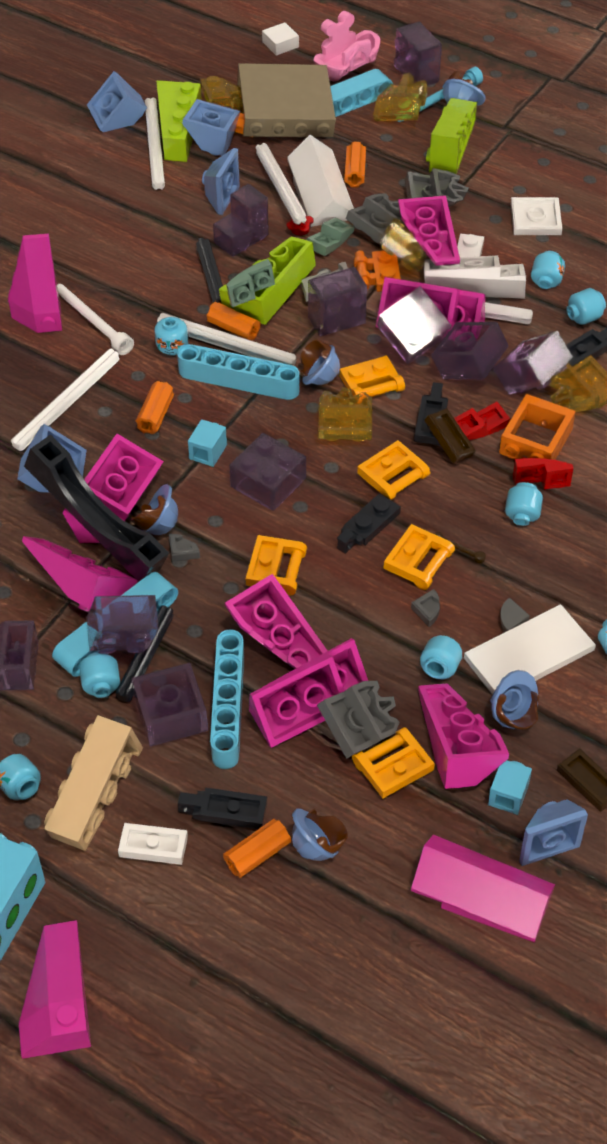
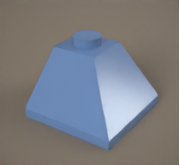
M113 71L87 104L102 132L134 125L147 109L141 95L115 71Z
M196 99L184 117L182 124L201 150L212 155L222 156L231 144L240 111Z
M236 148L231 149L213 161L209 169L205 170L202 176V184L205 185V195L219 215H223L240 187L238 149Z
M46 424L40 427L22 456L17 478L38 492L49 491L24 467L30 448L51 434L70 453L82 477L87 451Z
M568 799L558 803L555 801L548 802L539 808L525 829L519 859L521 866L580 847L588 817L586 810Z

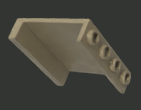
M238 63L237 87H241L245 118L243 136L308 137L311 135L313 137H333L336 117L327 65Z

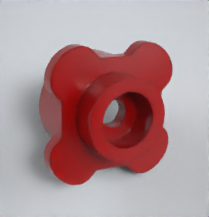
M305 216L306 222H301L298 225L294 223L291 217V221L287 223V228L295 235H306L310 231V224L314 222V218L312 216Z

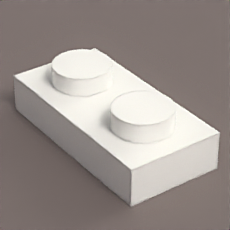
M460 234L457 246L459 257L481 256L484 236Z
M124 823L118 848L119 857L182 865L188 838L187 830Z

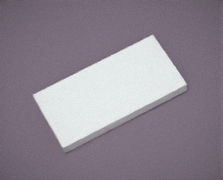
M560 604L465 652L464 659L493 694L502 678L508 673L515 670H523L532 675L536 681L594 651L595 643Z

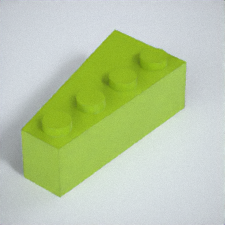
M156 80L164 160L187 162L193 138L182 123L196 99L202 100L201 84Z
M450 98L447 106H444L442 115L431 133V146L427 150L426 161L429 162V172L434 168L457 174L476 121L477 102Z
M291 236L269 252L270 257L267 258L272 264L275 285L254 292L256 299L234 307L230 305L227 285H224L219 289L221 303L266 325L301 284L302 279H305L316 266L313 242ZM258 260V261L255 262L253 265H255V264H257V263H259V262H262V261H264V260Z

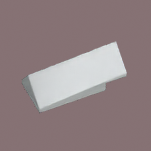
M309 135L288 156V163L293 173L294 186L306 216L314 218V222L310 224V227L322 225V223L335 217L342 221H347L345 218L348 210L354 209L334 153L331 148Z
M498 255L461 257L460 264L435 266L431 259H425V284L483 293L485 297L525 299L526 275L523 264L500 265Z

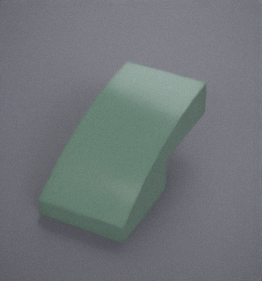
M335 217L322 223L321 232L308 237L307 241L313 242L315 252L326 256L343 244L354 232L355 227Z

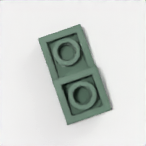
M268 259L247 268L226 284L232 307L256 299L254 292L275 285L272 264Z

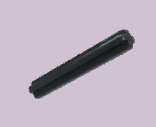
M201 237L196 242V247L213 303H221L219 289L223 284L209 239Z
M162 605L158 608L116 690V698L119 701L128 703L132 700L174 616L171 607Z

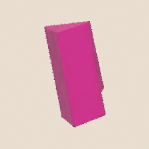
M388 277L384 278L376 327L470 344L477 343L485 322V294Z
M116 434L84 480L104 505L125 521L164 461ZM66 508L64 509L63 515L79 543H100Z
M351 638L250 694L249 711L271 748L324 722L325 719L317 704L344 692L353 685L368 681L354 639Z
M433 835L423 847L411 891L442 902L441 909L535 943L555 884Z

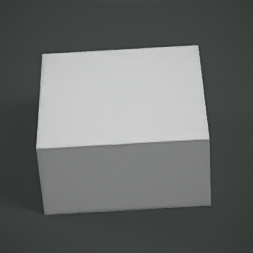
M284 22L262 30V42L277 56L298 48L299 35Z

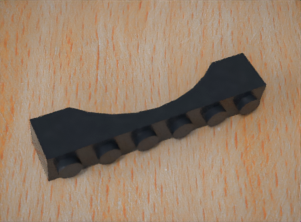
M51 434L30 448L24 467L138 582L150 573L158 572L162 568L169 552L150 533L128 524L105 506L83 479L70 453Z

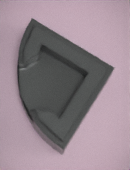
M169 534L172 562L200 558V551L196 543L183 538L180 534Z
M434 589L411 602V609L428 627L435 623L440 612L439 596Z
M509 598L501 608V628L505 633L529 621L530 615Z

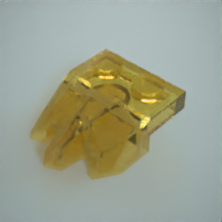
M410 72L403 74L398 85L391 84L378 95L373 113L375 121L417 120L420 106H425L427 82L420 80L414 83V77Z
M216 76L200 79L201 90L206 102L227 106L228 108L240 111V113H244L241 87Z
M393 218L380 238L381 247L389 255L393 256V254H396L401 258V264L408 270L412 271V269H415L419 272L424 266L425 258L428 255L410 230L397 218Z
M591 355L573 367L569 363L552 374L547 384L557 389L551 396L552 403L560 406L568 405L569 409L576 412L601 408L607 404V371Z
M342 387L337 395L324 391L319 399L318 439H326L328 441H336L338 439L353 441L372 440V397L366 392L352 395L351 389Z

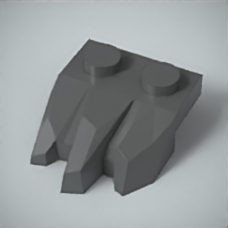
M434 168L430 175L408 171L405 177L408 199L446 195L448 207L462 201L469 187L458 184L459 175Z
M386 193L366 197L363 206L348 210L345 218L356 229L362 230L373 241L380 244L395 239L406 226L401 219L398 201H390Z
M363 681L317 704L346 759L360 751L363 752L394 735L400 722L388 713V711L396 706L394 696H379L377 693L380 688L378 681Z

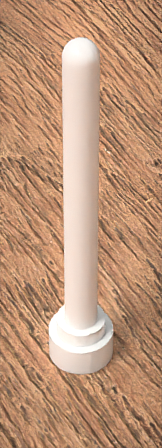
M57 284L58 294L111 340V346L120 355H125L132 350L134 340L124 332H116L64 285Z

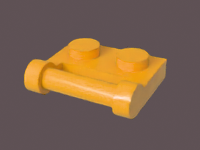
M387 355L340 369L339 376L355 404L364 402L366 398L390 391L400 392L405 390L403 377L397 373Z
M397 440L360 464L357 473L379 493L392 500L398 492L419 478L424 479L429 476L430 469L424 461ZM411 467L413 469L391 485L387 483L388 480L406 468Z
M411 524L385 559L383 569L414 582L421 590H427L432 584V577L444 560L451 557L455 551V546L450 541ZM431 548L437 550L423 572L416 569Z
M258 535L245 578L246 586H253L273 574L288 596L294 595L298 586L296 578L301 559L306 555L307 546L299 541ZM283 553H288L291 557L285 578L277 577Z
M405 727L396 731V735L364 753L360 751L352 756L356 768L363 772L382 799L432 772L435 767V763ZM400 746L405 747L375 765L371 763Z

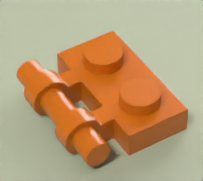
M360 250L355 253L353 262L354 268L357 270L356 282L362 291L368 290L371 285H376V291L382 292L385 277L401 280L396 250L373 251L372 258H367L364 252Z

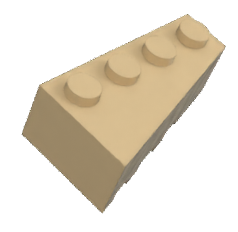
M97 715L94 724L91 723L88 726L84 738L85 743L81 751L74 755L71 764L72 771L68 779L61 783L58 790L59 798L55 807L48 811L44 821V830L51 838L86 851L104 819V810L102 808L104 805L108 806L113 803L117 795V782L119 778L123 777L126 779L132 768L129 763L132 755L139 756L143 749L132 727Z

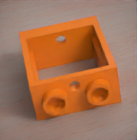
M526 394L501 435L499 454L511 459H522L526 456L527 458L556 460L573 429L576 411ZM523 420L556 431L548 447L515 435Z

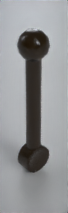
M441 532L434 533L450 541L455 546V549L474 557L475 562L483 563L485 561L486 554L484 552H474L443 537Z

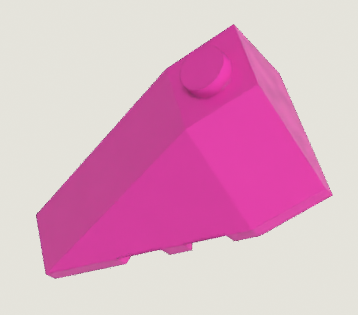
M446 195L398 199L402 221L434 265L460 264Z
M49 233L25 235L22 237L17 265L8 294L11 318L36 333L62 331L61 306Z
M23 536V544L68 598L79 603L78 607L84 611L94 613L96 609L103 610L137 584L135 578L112 567L106 569L95 565L96 561L91 558L72 554L71 550L42 538Z
M273 574L224 604L242 630L294 669L328 651Z
M448 684L418 686V693L437 770L445 789L476 786L509 759V752L501 735L495 729L489 730L484 725V718L479 713L474 715L466 707L467 702Z
M77 920L46 925L43 928L19 1021L22 1059L91 1047Z

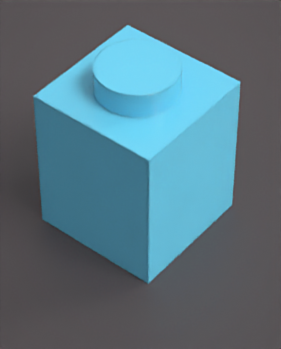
M201 419L188 440L189 459L214 467L227 446L226 427Z
M506 760L501 764L490 789L488 805L518 815L529 786L532 768L526 767L517 761Z

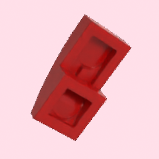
M497 401L479 412L471 408L454 418L468 440L496 433L506 428L511 420Z
M515 459L513 480L515 485L522 482H542L544 490L571 486L574 468L570 463L553 459Z

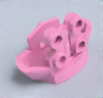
M342 11L339 14L338 23L329 19L322 23L321 30L329 38L322 42V54H317L314 57V64L327 65L329 80L333 82L339 81L349 71L351 72L366 63H373L376 60L380 47V37L373 31L364 30L357 35L355 32L349 31V27L352 26L355 18L354 15L347 11Z

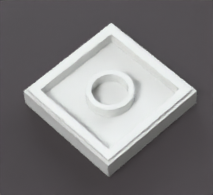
M511 197L514 235H562L558 197Z

